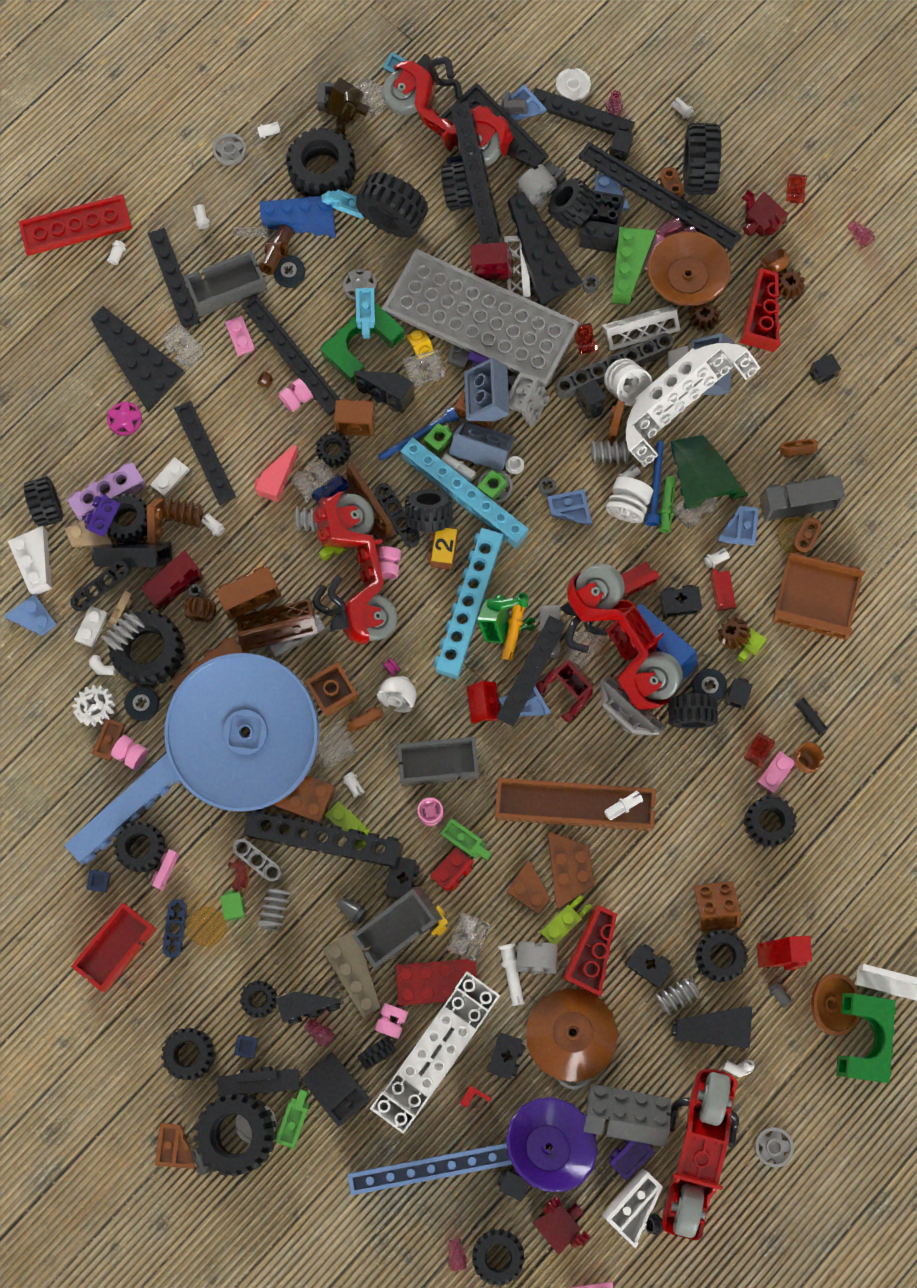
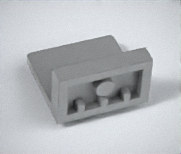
M520 372L509 391V409L521 412L529 426L534 427L535 423L540 419L542 410L549 402V395L539 378Z

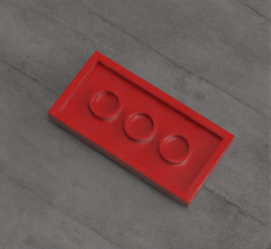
M463 959L396 965L398 1006L447 1002L466 972L477 978L476 960Z

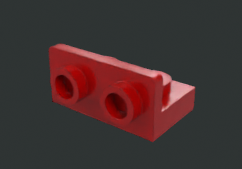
M616 620L606 629L610 640L618 648L620 655L626 661L634 659L639 652L633 648L630 638L621 630L619 621Z
M456 847L430 877L447 893L450 889L454 891L461 883L459 879L463 875L467 877L474 869L472 867L474 861Z

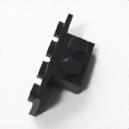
M273 1067L260 1068L261 1072H253L252 1069H242L240 1074L219 1076V1097L239 1093L246 1095L300 1089L299 1070L273 1071Z

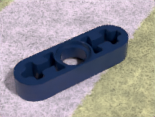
M179 899L170 902L167 912L162 949L163 953L170 958L178 957L182 952L187 905ZM178 903L183 908L182 911L178 912V917L182 918V921L177 919L171 920V916L176 918V911L173 910V907H177ZM173 923L180 925L178 934L170 932V926ZM169 936L179 938V941L174 940V946L177 947V951H173V954L167 950L172 945V940H168Z

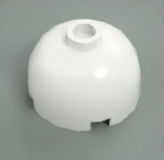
M396 676L390 677L382 683L377 698L384 706L392 705L396 707L394 711L406 713L410 712L414 707L417 692L407 677Z

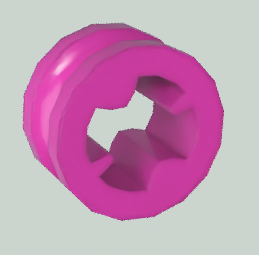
M388 658V662H383L382 665L394 677L395 672L401 670L391 658Z

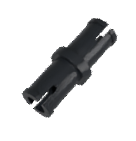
M805 697L794 704L805 717V722H809L818 735L828 729L817 715L818 711L813 710Z

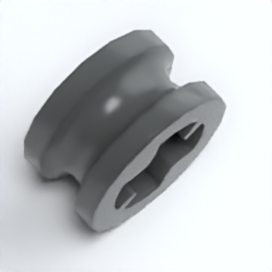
M595 275L586 276L583 280V290L589 294L595 293L599 288V279ZM588 282H594V287H591V285L588 287Z
M547 477L540 481L539 491L542 495L550 496L555 492L556 483L552 478ZM543 484H551L550 488L544 490V486H542Z

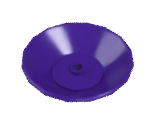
M555 1097L536 1098L521 1106L510 1120L506 1135L508 1157L517 1174L531 1186L547 1192L569 1191L582 1184L594 1169L598 1152L596 1135L583 1132L585 1115L572 1103ZM545 1145H549L551 1151L546 1150Z

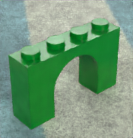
M375 302L374 328H370V332L378 335L392 349L405 337L404 329ZM356 316L351 317L348 324L344 328H339L334 337L326 340L320 349L322 357L352 385L355 383L354 372L365 371L364 365L348 350L350 340L362 332V329L357 327Z
M843 993L841 1014L858 1016L867 1020L874 1032V1044L871 1051L861 1058L838 1055L836 1076L890 1083L896 1000L855 993Z

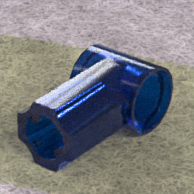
M338 474L325 486L317 488L311 496L319 506L318 501L320 499L334 496L341 491L345 492L350 486L347 480Z

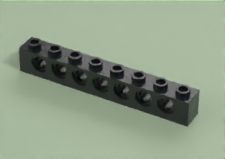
M468 101L452 105L450 107L482 244L502 243L503 238L473 106Z
M262 810L248 813L243 833L248 838L393 868L399 867L403 844L398 842V838L388 836L387 839L379 838L380 835L375 833H368V836L360 834L361 831L349 829V832L343 831L342 827L330 825V828L323 827V823L312 821L311 824L304 823V819L293 817V820L285 819L286 816L276 813L274 816H269L267 812ZM267 822H271V828L268 831H264V825ZM285 826H290L289 833L283 835V828ZM309 830V835L302 839V831ZM327 833V840L321 843L320 836ZM342 837H346V844L344 846H339V840ZM361 841H365V848L363 850H358V843ZM380 845H384V852L382 854H377V847Z

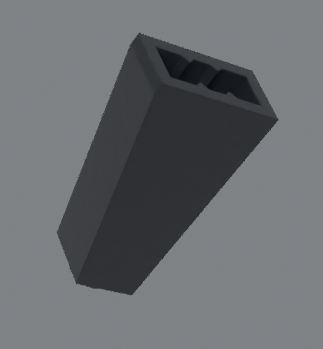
M172 543L101 544L93 547L92 559L94 567H110L113 563L120 560L128 561L131 567H158L173 560Z
M752 1006L677 1019L675 1024L672 1023L671 1036H674L675 1041L750 1048Z

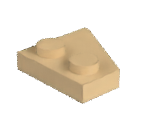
M84 520L64 528L72 547L88 546L93 548L101 544H113L108 532H106L104 537L99 536L85 528L86 523H84Z
M126 590L123 592L106 624L107 627L113 629L112 625H116L118 619L123 620L121 615L123 610H128L133 601L130 599L131 593Z

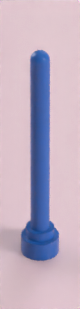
M453 407L446 409L442 417L380 453L379 459L385 460L400 451L412 437L418 440L425 436L438 423L441 425L450 422L454 423L459 420L458 415Z
M662 440L656 443V453L658 456L655 458L653 494L650 502V511L645 515V525L653 527L660 525V516L657 508L664 448Z

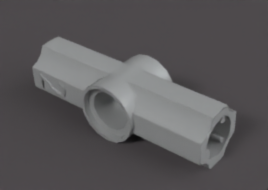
M314 616L318 633L300 637L298 640L292 639L269 645L274 656L278 658L289 650L302 646L305 641L324 631L326 628L319 616Z

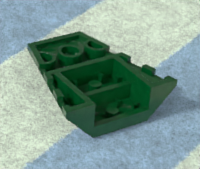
M704 435L670 442L674 463L678 468L677 477L681 482V496L684 497L685 501L683 504L684 510L700 507L709 498L729 494L731 500L748 496V493L736 479L723 458Z

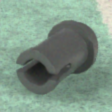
M192 584V589L189 587L190 597L205 598V592L199 585Z
M776 981L768 988L769 994H773L782 1007L785 1008L793 999L782 988L783 984H779Z
M196 1150L191 1152L198 1168L197 1173H200L202 1176L212 1171L209 1169L210 1164L202 1162V1153L198 1154Z

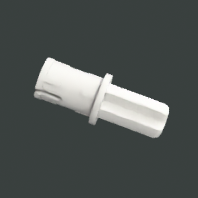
M448 453L442 458L443 462L467 480L473 481L476 477V472L464 465L463 461H458Z
M634 791V793L626 798H620L619 802L604 811L606 817L609 820H613L624 812L628 813L629 809L643 802L642 796H638L639 792Z

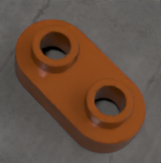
M673 167L663 168L659 176L661 185L682 198L684 188L676 169Z
M814 439L786 441L780 444V453L787 458L795 457V455H812L818 450V442Z
M810 517L803 522L793 543L794 549L797 552L806 554L811 551L822 528L821 522L818 519ZM808 526L813 527L814 531H809ZM800 543H805L806 547H801Z
M373 706L361 717L357 715L351 718L347 727L351 733L357 732L381 719L385 713L381 707Z

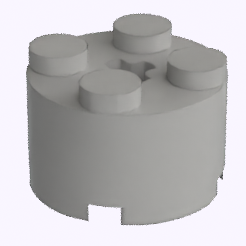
M542 164L537 165L539 168L536 170L531 168L525 172L517 181L519 186H515L518 193L524 191L531 204L536 206V208L541 207L545 203V199L552 196V193L557 189L556 180Z
M519 942L516 972L527 973L530 970V974L540 975L543 971H545V974H557V944Z

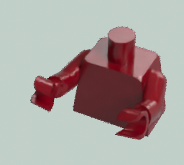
M748 189L741 198L746 201L745 222L747 225L743 228L744 233L751 236L756 231L761 237L767 234L773 235L786 223L789 214L765 191L755 201V193Z
M567 660L561 666L551 670L544 680L536 684V688L540 694L544 693L548 685L558 678L578 700L571 706L569 712L561 715L566 722H570L575 717L574 714H578L593 695L592 688L594 682L576 663Z
M558 1196L546 1202L542 1206L544 1214L532 1221L558 1255L569 1242L573 1248L584 1247L591 1237L585 1231L581 1235L579 1232L580 1227L575 1222L584 1213L575 1202L568 1210H565Z

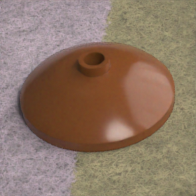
M828 974L821 978L816 984L811 998V1009L816 1024L822 1031L833 1036H842L849 1033L859 1020L858 1016L841 1014L843 993L859 994L854 982L842 974Z

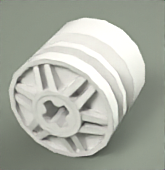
M627 358L613 362L608 367L604 377L606 389L619 401L625 402V405L634 406L637 401L635 398L653 383L647 371L633 360Z
M616 478L612 489L614 495L609 497L606 511L613 517L626 522H643L644 514L647 511L645 505L649 504L653 489L646 483L634 478Z

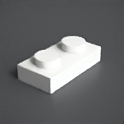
M174 457L150 485L166 498L190 470Z
M90 606L74 640L93 648L109 614Z

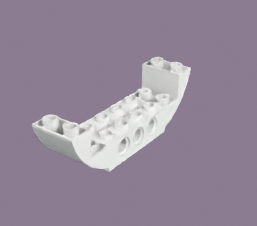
M730 343L711 344L696 350L692 348L635 398L637 401L627 420L626 442L628 450L643 467L651 463L658 456L647 441L655 436L665 425L669 424L679 413L683 412L694 400H697L701 394L712 387L722 376L726 375L729 370L734 367L747 380L761 368L747 348Z
M466 972L455 987L450 998L370 1109L404 1134L474 1036L500 995L469 972Z

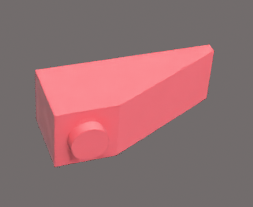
M293 445L262 472L260 478L256 479L254 488H256L258 496L279 502L299 453L297 446Z

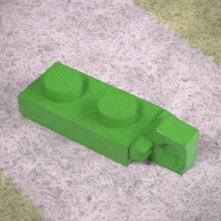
M452 818L449 819L439 833L475 859L480 856L488 861L491 857V853L484 848L486 844L483 840Z
M300 1089L297 1099L292 1097L291 1102L288 1103L277 1139L275 1140L276 1143L295 1149L309 1110V1103L306 1102L308 1091Z

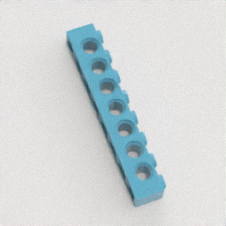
M413 437L400 451L401 459L444 493L449 494L454 501L492 531L503 534V539L515 549L526 539L529 529Z
M481 528L480 533L475 535V550L470 551L468 557L470 565L469 568L465 567L462 576L465 580L463 586L459 585L457 591L459 599L457 603H453L451 610L453 617L451 621L448 620L445 631L448 633L446 639L442 638L439 649H442L440 656L435 658L434 667H436L437 674L459 679L503 542V534ZM483 547H487L490 549V552L483 554L480 550ZM476 565H483L485 567L482 571L474 569ZM471 582H476L479 584V586L475 589H472L469 587V584ZM470 599L473 601V604L465 606L463 602ZM460 617H465L468 620L465 624L457 622ZM454 635L462 637L459 642H454L451 638ZM453 652L456 654V657L453 660H449L446 658L447 653Z

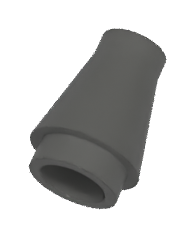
M344 897L337 904V908L353 923L360 924L367 914L364 906L347 900Z

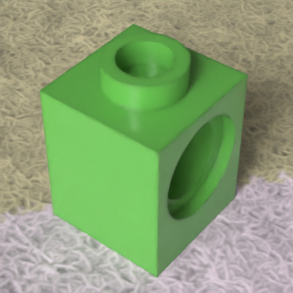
M438 423L424 438V445L439 457L453 440L451 429L446 425L442 426ZM437 436L444 437L442 441L435 440Z
M491 470L477 488L495 501L507 487L506 477L500 472L496 473ZM492 482L498 484L496 488H490L488 485Z
M237 890L226 891L225 895L220 896L225 921L246 918L242 893L237 892Z

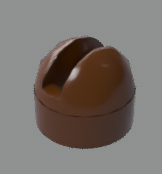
M263 371L257 384L262 387H269L272 384L271 382H273V378L269 373Z

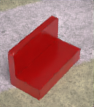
M647 562L621 574L625 585L624 599L658 581L659 575L657 571H652Z
M712 569L710 579L716 611L735 609L736 604L730 571L717 572V569Z
M481 681L467 686L471 723L498 721L496 717L500 712L496 682Z
M470 1085L460 1104L467 1108L475 1093L488 1102L492 1098Z

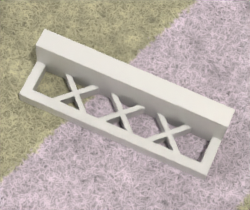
M504 236V242H519V247L515 251L511 248L510 250L512 256L520 260V264L516 268L513 266V275L516 273L521 277L517 284L508 279L507 290L511 292L518 290L522 297L530 300L529 273L521 250V241L517 236Z
M672 305L602 325L603 332L607 336L610 351L646 341L662 333L670 334L680 331L677 310ZM673 318L675 327L665 328L663 326L665 322ZM649 325H657L658 328L654 333L649 334L646 332ZM634 329L641 331L637 338L632 339L628 337ZM620 334L623 336L620 343L613 344V335Z
M866 964L859 965L855 982L856 986L917 1001V977Z

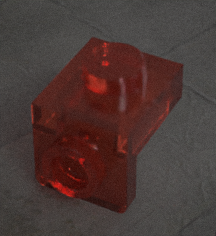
M789 174L786 186V201L804 203L806 175Z
M592 324L579 325L574 335L579 354L598 351Z
M758 733L744 759L761 768L775 741L762 733Z
M235 860L234 863L228 862L227 866L238 870L232 888L242 892L243 888L246 889L250 877H247L249 869L245 867L246 863Z

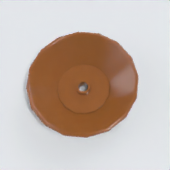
M682 231L665 237L654 247L648 258L647 275L653 289L665 300L680 306H699L713 301L725 290L731 278V262L726 250L714 238L700 232Z
M566 988L548 994L536 1004L527 1020L526 1042L530 1056L543 1072L557 1080L579 1082L595 1077L609 1065L617 1049L618 1029L613 1013L600 998L585 990ZM571 1029L575 1030L576 1036H570L569 1031Z

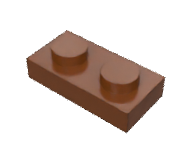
M106 719L92 755L111 761L113 758L111 751L122 736L126 725Z

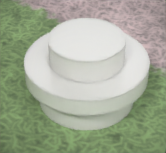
M518 456L508 458L506 461L507 471L511 474L521 473L524 469L522 458Z

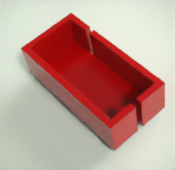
M122 902L70 967L84 978H87L101 992L106 993L143 948L141 943H147L157 928L129 905Z

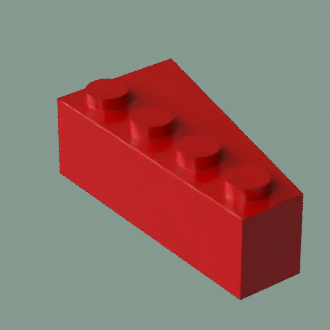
M760 268L755 275L739 343L770 352H775L781 345L779 338V284L777 272Z
M600 905L594 907L561 979L596 996H602L610 945L616 923V913Z
M789 936L778 940H771V943L770 941L757 943L758 968L784 967V970H796L807 966L808 962L813 961L811 937Z

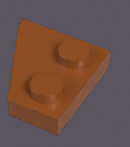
M619 400L616 407L612 406L609 424L612 425L608 440L611 446L616 441L625 402Z

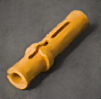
M520 605L513 607L511 617L508 618L509 626L502 651V659L513 661L520 626L523 625L522 618L525 607Z

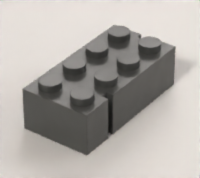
M252 250L203 268L205 281L202 280L199 270L183 276L199 316L267 291L264 277Z
M831 474L824 476L823 479L809 478L800 483L791 481L786 483L784 487L777 484L770 485L765 489L760 499L764 521L767 522L838 509L846 496L841 476Z
M475 736L397 744L401 786L458 781L457 777H461L462 781L479 779Z
M418 886L411 889L364 925L352 937L361 950L372 946L373 949L364 954L373 967L377 968L443 918L422 888Z
M590 1084L583 1132L602 1135L605 1119L607 1118L609 1123L606 1136L666 1147L670 1132L672 1099Z

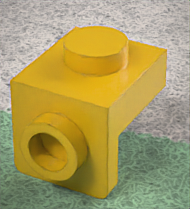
M419 329L406 335L407 341L414 350L417 360L434 354L431 341L425 331Z
M437 906L436 909L443 919L438 922L439 925L431 932L433 937L436 935L440 937L447 931L448 928L446 926L449 924L444 918L445 912Z

